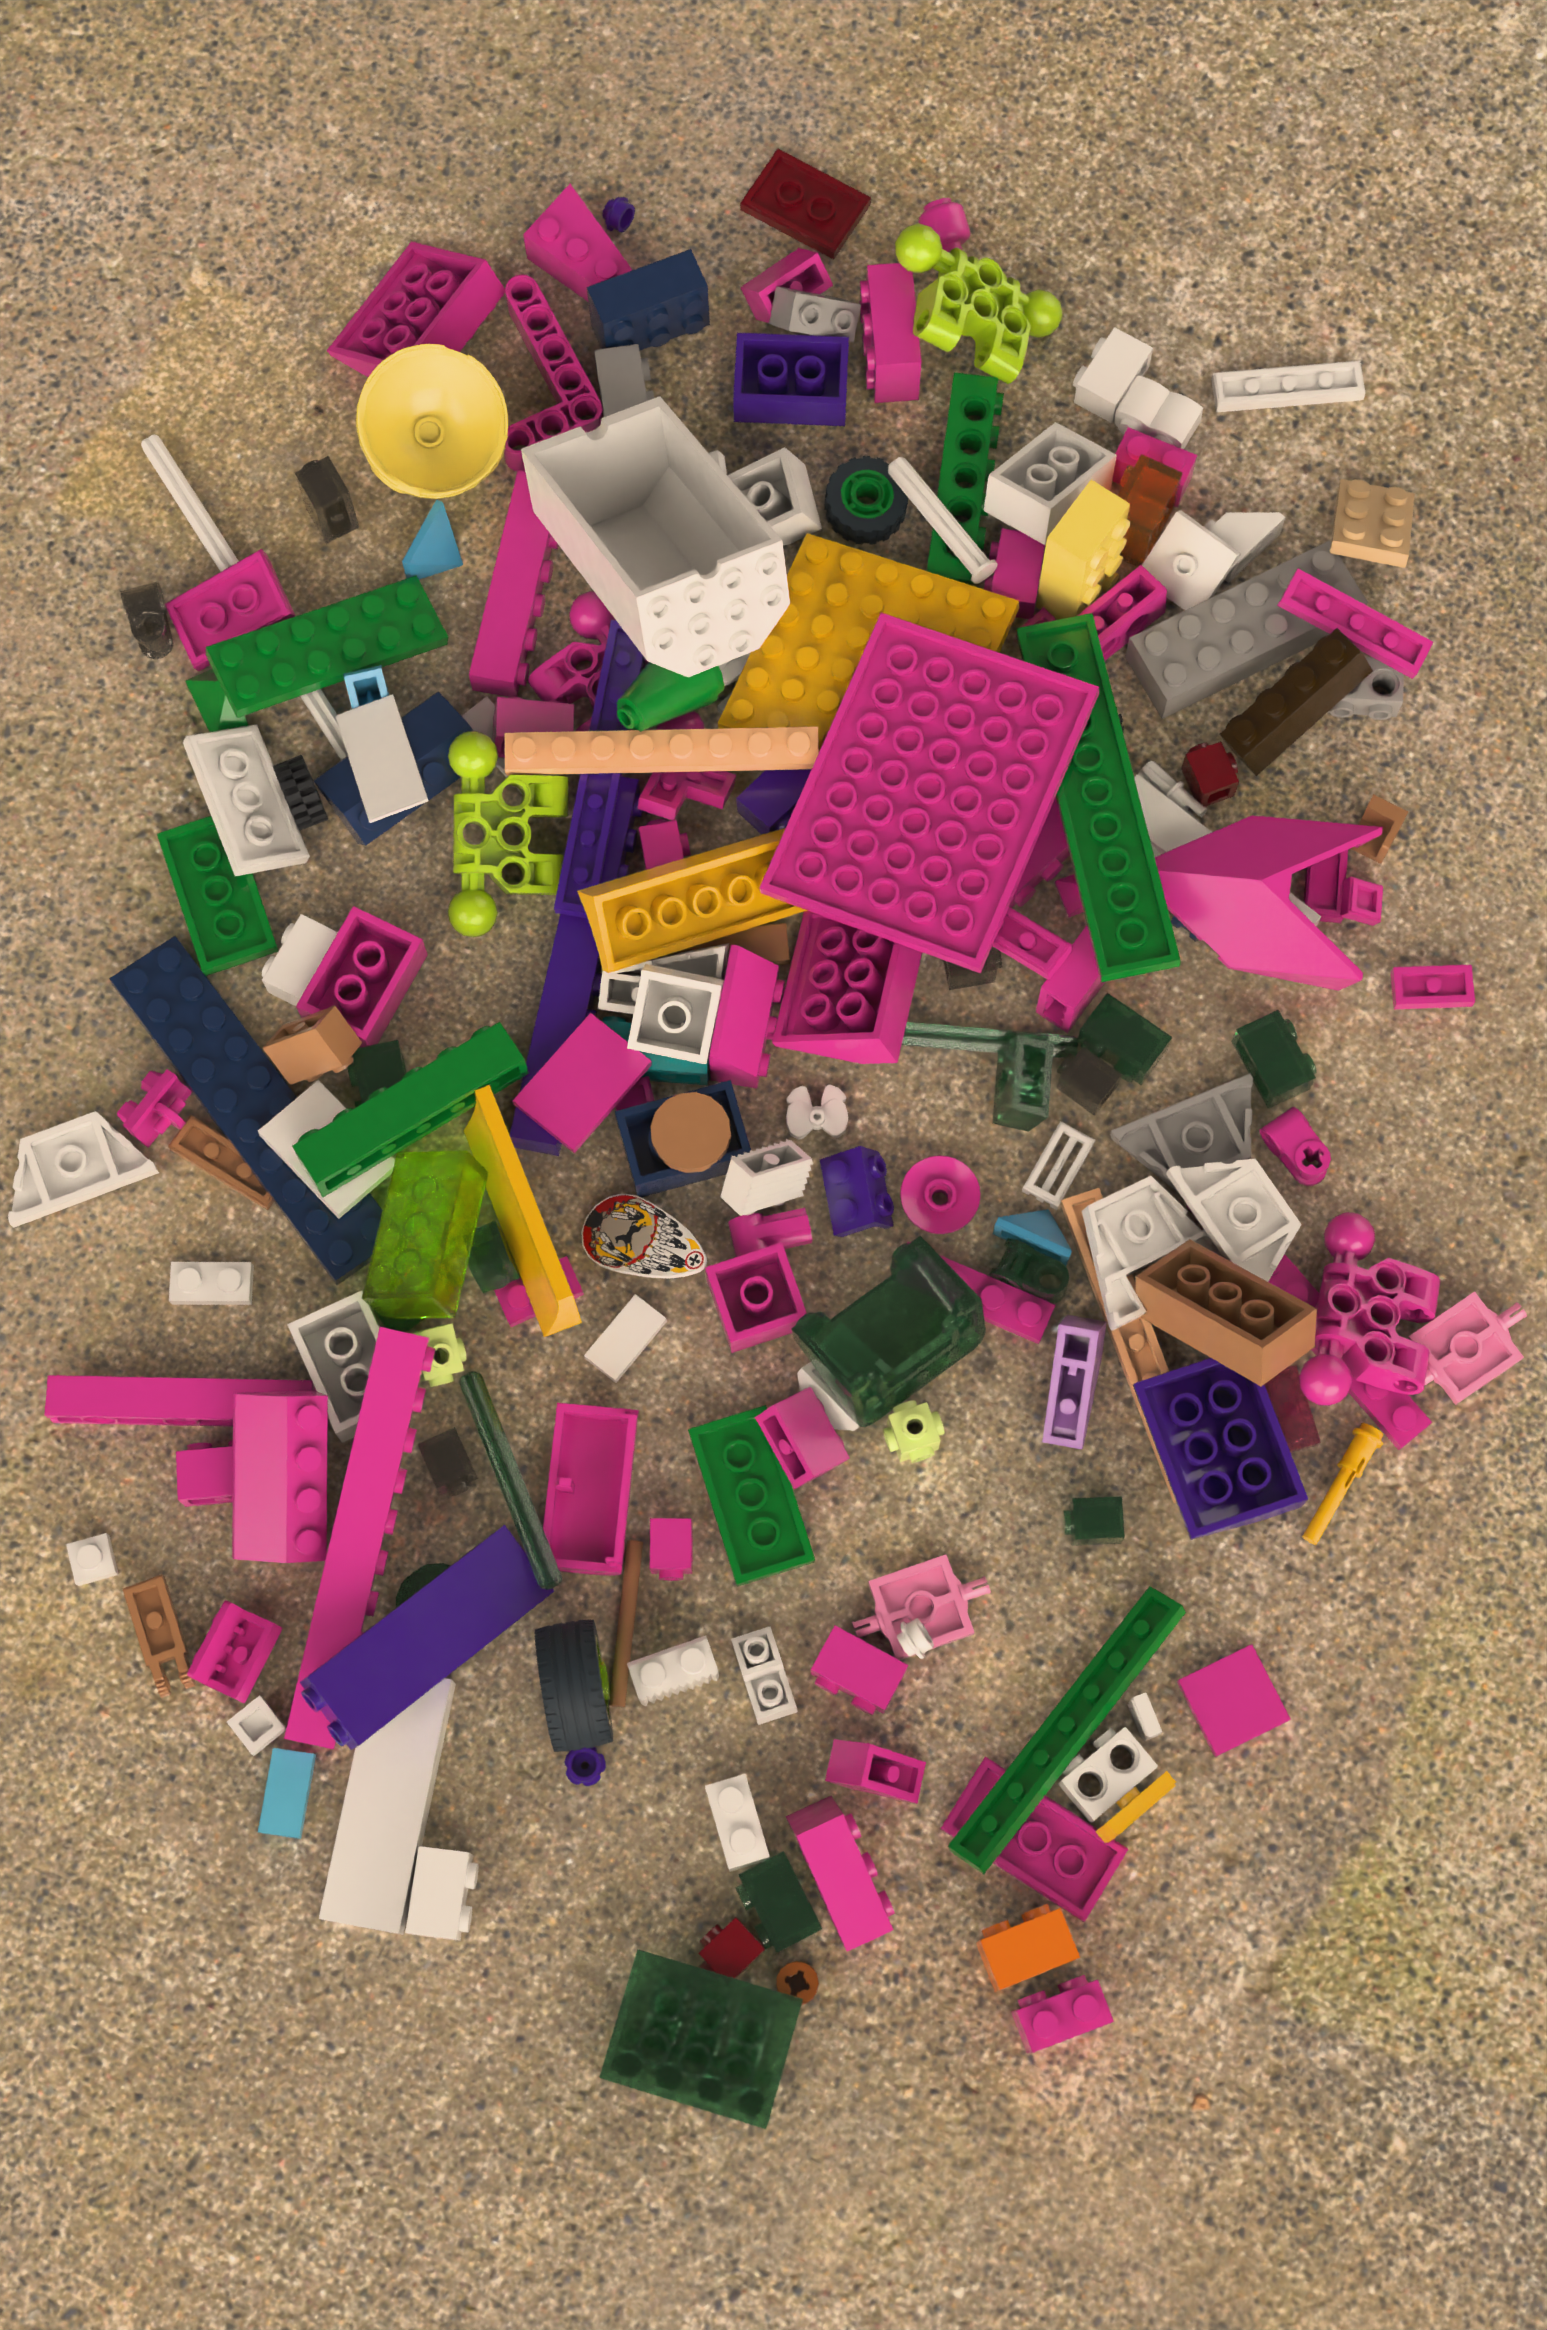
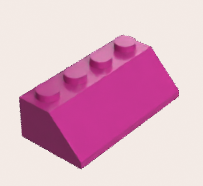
M314 1390L233 1393V1559L278 1563L326 1560L328 1395Z

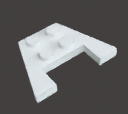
M1152 1176L1098 1200L1082 1210L1108 1326L1111 1331L1141 1317L1147 1312L1126 1276L1157 1262L1189 1239L1222 1256L1206 1231L1201 1230L1186 1216L1188 1211Z

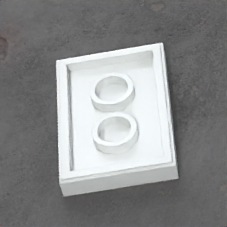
M317 1080L259 1129L258 1133L339 1219L398 1169L399 1164L391 1156L327 1196H321L298 1160L292 1146L298 1143L299 1138L309 1130L321 1129L333 1122L334 1117L346 1108Z

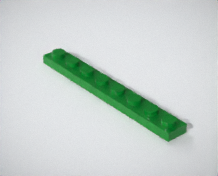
M1151 1586L1147 1588L949 1843L948 1848L954 1855L983 1875L986 1873L1186 1612L1180 1603Z

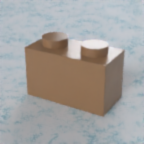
M332 1006L282 1025L265 1044L263 1050L287 1082L292 1085L303 1080L313 1082L325 1072L331 1070L334 1073H338L346 1069L354 1061L352 1055L360 1047L362 1041L337 1007Z

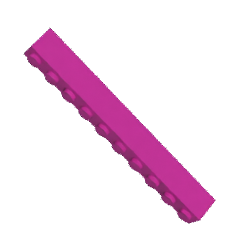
M383 1327L379 1328L284 1739L334 1749L337 1742L327 1729V1726L331 1723L321 1710L315 1712L309 1707L301 1694L305 1689L300 1682L363 1634L362 1630L366 1616L374 1617L379 1592L372 1591L375 1574L383 1576L389 1551L381 1550L385 1534L393 1535L398 1510L391 1509L394 1493L402 1494L407 1470L400 1468L404 1452L412 1453L417 1429L409 1428L413 1411L421 1413L426 1388L419 1387L422 1371H431L436 1349L428 1347L430 1340L428 1337Z

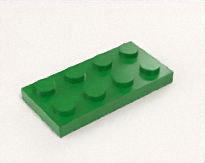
M212 816L157 833L201 970L205 976L279 952L253 873L240 876L234 875Z
M766 1405L688 1429L737 1587L815 1563V1557L792 1485L755 1419L756 1416L767 1410Z

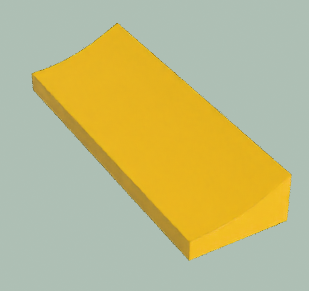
M786 828L578 890L577 892L594 935L602 970L611 973L807 911L761 894L759 889Z
M488 1085L474 1090L476 1095L475 1109L463 1131L543 1336L546 1337L580 1324L582 1321L491 1087Z

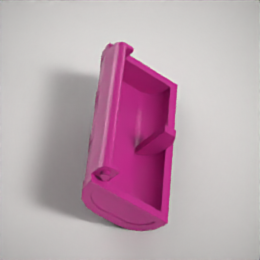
M557 1403L539 1559L540 1567L559 1572L615 1576L622 1574L639 1410Z

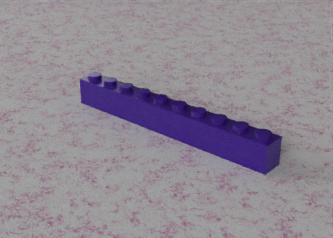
M621 777L601 883L629 875V866L625 865L627 852H634L637 841V830L633 829L635 816L642 817L643 814L642 810L637 809L641 795L638 779ZM560 914L526 1061L529 1074L523 1077L520 1092L590 1013L597 1017V1011L592 1010L595 996L599 997L602 978V973L600 972L602 966L588 918ZM516 1107L510 1131V1138L514 1148L559 1156L562 1143Z

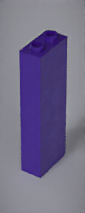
M504 1525L300 1682L305 1689L301 1694L313 1711L318 1712L321 1710L331 1723L327 1726V1729L333 1739L340 1746L343 1747L346 1744L352 1750L361 1745L554 1592V1589Z

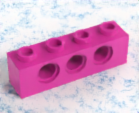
M1142 565L1079 614H1093L1104 661L1129 642L1130 637L1142 632L1166 612L1167 589Z

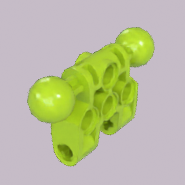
M919 223L908 226L901 231L895 242L897 260L907 271L919 274L933 268L939 272L938 278L918 293L913 324L914 335L946 352L951 351L956 346L961 335L971 336L976 345L975 367L1004 383L1009 384L1013 382L1019 375L1024 363L1029 336L1041 338L1051 335L1058 328L1062 320L1060 301L1051 292L1038 289L1024 294L1020 291V282L1013 277L1006 278L999 264L993 259L982 258L980 260L974 256L968 257L966 252L959 248H954L950 252L943 250L940 236L930 226Z
M468 731L463 732L454 739L448 754L450 766L461 777V794H454L453 873L461 874V891L455 894L450 901L448 916L451 925L457 932L463 936L473 938L483 936L489 932L496 923L498 914L495 901L490 894L485 892V875H489L491 880L508 895L557 894L564 855L534 854L530 852L528 844L531 839V829L528 819L530 817H568L569 777L509 775L491 794H485V777L489 776L497 765V747L492 739L484 733ZM506 786H515L521 791L522 801L520 805L509 806L505 803L502 792ZM467 824H476L483 831V840L480 844H469L463 838V828ZM506 825H515L520 829L522 839L519 845L512 846L504 841L502 830ZM512 863L520 868L522 877L518 884L511 885L504 881L502 869L506 864Z

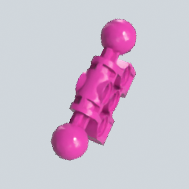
M588 591L579 595L572 603L569 619L573 629L579 635L586 639L598 640L601 645L572 642L536 668L530 674L528 683L541 701L555 700L565 704H572L578 699L586 697L589 699L592 709H594L611 620L616 619L594 591ZM644 659L643 669L649 663L646 659ZM579 662H592V665L585 670L575 669ZM693 711L657 725L656 730L704 729V723L701 716ZM592 717L575 731H589Z
M1345 1212L1335 1216L1328 1222L1324 1232L1325 1247L1334 1259L1333 1263L1326 1265L1323 1269L1319 1298L1315 1305L1317 1309L1315 1347L1318 1348L1317 1356L1310 1358L1304 1363L1299 1375L1300 1389L1308 1400L1317 1405L1330 1406L1341 1402L1348 1395L1352 1385L1351 1374L1357 1381L1402 1394H1419L1423 1392L1425 1386L1429 1349L1422 1344L1399 1336L1396 1333L1395 1327L1400 1319L1415 1323H1426L1435 1318L1440 1279L1429 1271L1391 1258L1371 1266L1368 1270L1358 1267V1261L1371 1253L1376 1241L1373 1226L1367 1218L1358 1213ZM1378 1281L1381 1282V1283L1385 1286V1288L1382 1287V1286L1378 1283ZM1333 1303L1339 1306L1342 1312L1337 1310ZM1372 1316L1375 1317L1380 1322V1324L1375 1322ZM1366 1352L1370 1353L1374 1357V1360L1369 1358Z

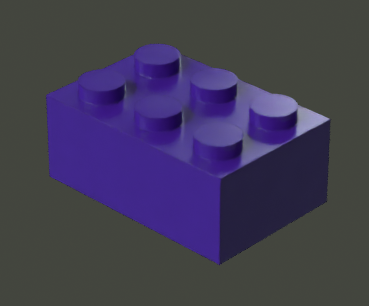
M737 333L733 393L734 422L845 426L849 337Z

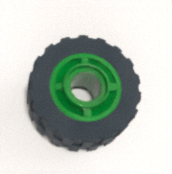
M863 456V458L858 459L856 457L851 458L849 462L840 464L837 471L833 472L829 478L824 502L826 519L828 523H831L835 533H839L847 541L851 540L859 545L863 543L873 545L882 540L884 542L890 538V535L895 534L899 530L900 524L905 519L909 498H907V495L888 474L889 464L884 462V459L878 457L877 459L870 458V456ZM869 497L874 500V503L867 505L861 503L858 499Z

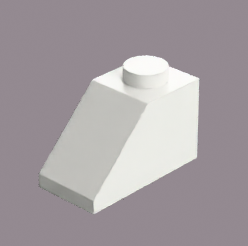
M1226 512L1217 522L1210 520L1204 526L1241 553L1225 578L1228 583L1280 535L1285 516L1280 512Z

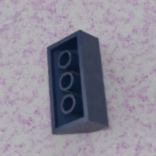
M440 692L434 693L401 717L428 800L461 778L450 766L448 757L450 745L463 732L473 731L468 722ZM348 756L313 780L357 844L368 845L423 805H417L370 823Z

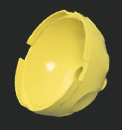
M422 344L407 347L390 355L370 374L364 384L357 404L356 428L360 446L370 464L371 470L381 481L401 494H408L417 498L441 499L453 497L474 488L498 466L506 446L508 413L505 399L498 383L479 361L469 354L465 355L449 349L445 345Z

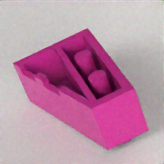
M571 184L562 191L523 234L527 259L587 302V287L632 271L630 265Z
M829 1796L785 1816L802 1850V1855L807 1866H809L822 1900L846 1951L848 1952L893 1931L888 1917L895 1914L885 1890L879 1893L876 1891L872 1878L878 1876V1873L869 1853L860 1854L855 1840L862 1836L852 1814L844 1816L833 1797Z

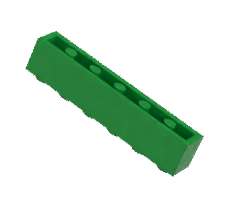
M500 1022L493 1026L481 1027L472 1034L470 1040L460 1046L446 1048L437 1056L436 1060L423 1068L415 1067L409 1070L402 1080L389 1088L383 1087L374 1091L368 1097V1100L354 1109L347 1108L339 1112L334 1117L333 1122L323 1128L312 1129L304 1133L299 1138L298 1143L292 1147L322 1197H325L473 1108L476 1104L474 1090L490 1085L494 1095L529 1074L525 1058Z

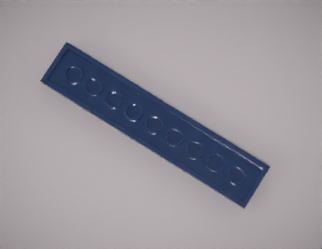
M176 936L109 978L115 990L222 1133L238 1151L243 1161L250 1167L255 1177L266 1192L270 1194L275 1204L336 1285L402 1241V1235L370 1193L338 1219L259 1136L258 1130L293 1102L297 1096Z

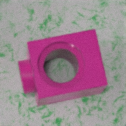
M650 1518L651 1574H659V1580L680 1581L684 1579V1574H692L693 1524L691 1518Z

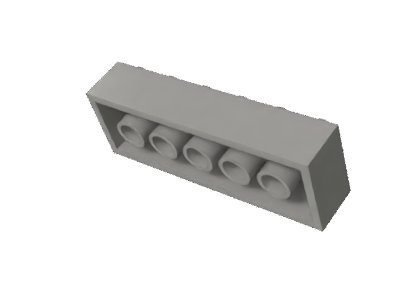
M1330 540L1129 638L1125 658L1162 719L1313 646L1322 637L1330 635L1277 606L1297 569L1310 574L1365 605L1368 604V601L1340 556L1330 553Z

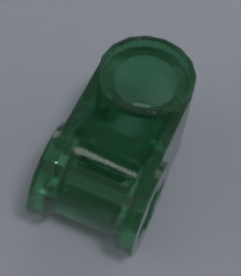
M1007 1238L1004 1243L1006 1250L997 1268L991 1269L990 1277L1054 1304L1061 1301L1067 1293L1069 1284V1272L1066 1266L1059 1260L1036 1251L1024 1242ZM1052 1274L1060 1279L1061 1285L1055 1289H1048L1042 1286L1039 1280L1045 1275Z

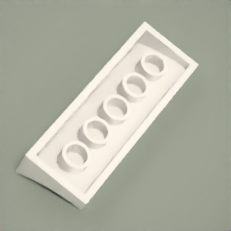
M444 1678L355 1748L319 1919L404 1935L418 1847L423 1844L456 1685L452 1679Z

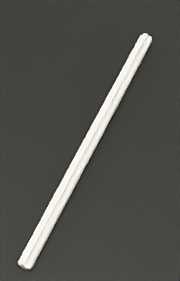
M151 435L149 438L144 439L141 443L144 453L220 572L239 562L158 435ZM319 689L300 696L341 760L344 759L348 754L335 717L337 713L322 690Z

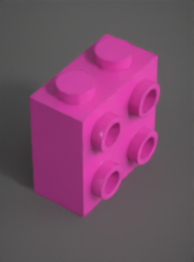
M1085 1975L1058 1984L1059 1994L1047 1998L1045 1990L1017 2000L1020 2008L1011 2013L1026 2053L1037 2052L1114 2022L1099 1981L1087 1982Z

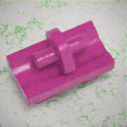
M168 1069L163 1074L153 1070L149 1071L141 1081V1088L146 1093L139 1105L132 1100L125 1102L117 1112V1116L124 1122L123 1126L141 1144L148 1148L159 1134H164L170 1125L181 1130L186 1124L178 1114L185 1107V1101L192 1091Z

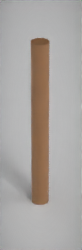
M627 1540L609 1706L625 1708L629 1678L627 1663L631 1660L643 1542L636 1540Z

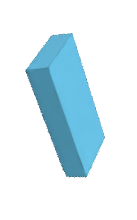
M273 1748L258 1833L297 1839L302 1838L316 1754Z

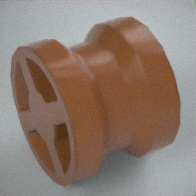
M795 1961L788 1963L781 1968L777 1975L776 1987L778 1994L790 2005L800 2006L807 2004L818 1991L819 1981L817 1973L805 1962Z

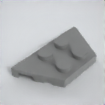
M1251 1073L1111 1130L1110 1136L1115 1143L1177 1191L1166 1175L1167 1170L1173 1166L1189 1168L1204 1166L1205 1163L1214 1162L1230 1164L1236 1160L1251 1158L1250 1127L1252 1125L1251 1088L1253 1086V1077Z

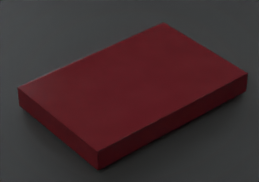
M777 148L740 202V210L834 260L870 207L871 197Z

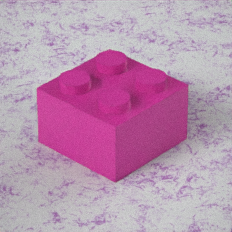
M782 1242L705 1267L706 1280L731 1353L808 1328V1315Z

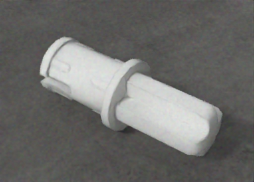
M1149 761L1139 771L1138 775L1197 821L1199 820L1188 811L1189 808L1201 818L1208 809L1205 806L1203 807L1183 788L1184 783L1182 781L1177 783L1156 762Z

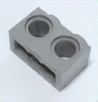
M776 286L769 324L788 331L815 336L849 337V342H854L861 304L838 297Z
M1365 657L1373 672L1327 712L1334 717L1340 718L1352 715H1369L1370 718L1375 720H1386L1391 717H1397L1403 703L1404 674L1373 657ZM1373 687H1383L1389 694H1378Z

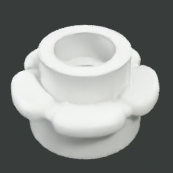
M917 1618L909 1623L901 1622L900 1628L902 1632L897 1635L900 1645L908 1656L916 1653L919 1658H925V1652L934 1647L928 1631Z

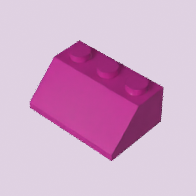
M731 945L709 1053L711 1081L725 1082L731 1080L733 1085L757 1089L759 1077H767L771 1054L764 1052L767 1039L773 1040L778 1017L772 1016L774 1002H782L785 980L779 979L778 965L737 945Z

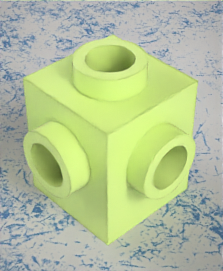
M453 1323L410 1333L430 1338L428 1347L436 1348L437 1360L433 1359L430 1372L422 1371L420 1381L429 1380L430 1387L453 1382L452 1374L464 1371L462 1362L466 1361V1351L462 1339L456 1338Z
M916 1400L895 1406L893 1408L894 1413L888 1415V1427L883 1429L889 1451H896L900 1462L910 1459L912 1463L934 1456V1451L939 1449L941 1441L939 1436L945 1434L938 1411L931 1413L927 1402L917 1405ZM919 1422L922 1426V1431L918 1434H911L907 1430V1426Z

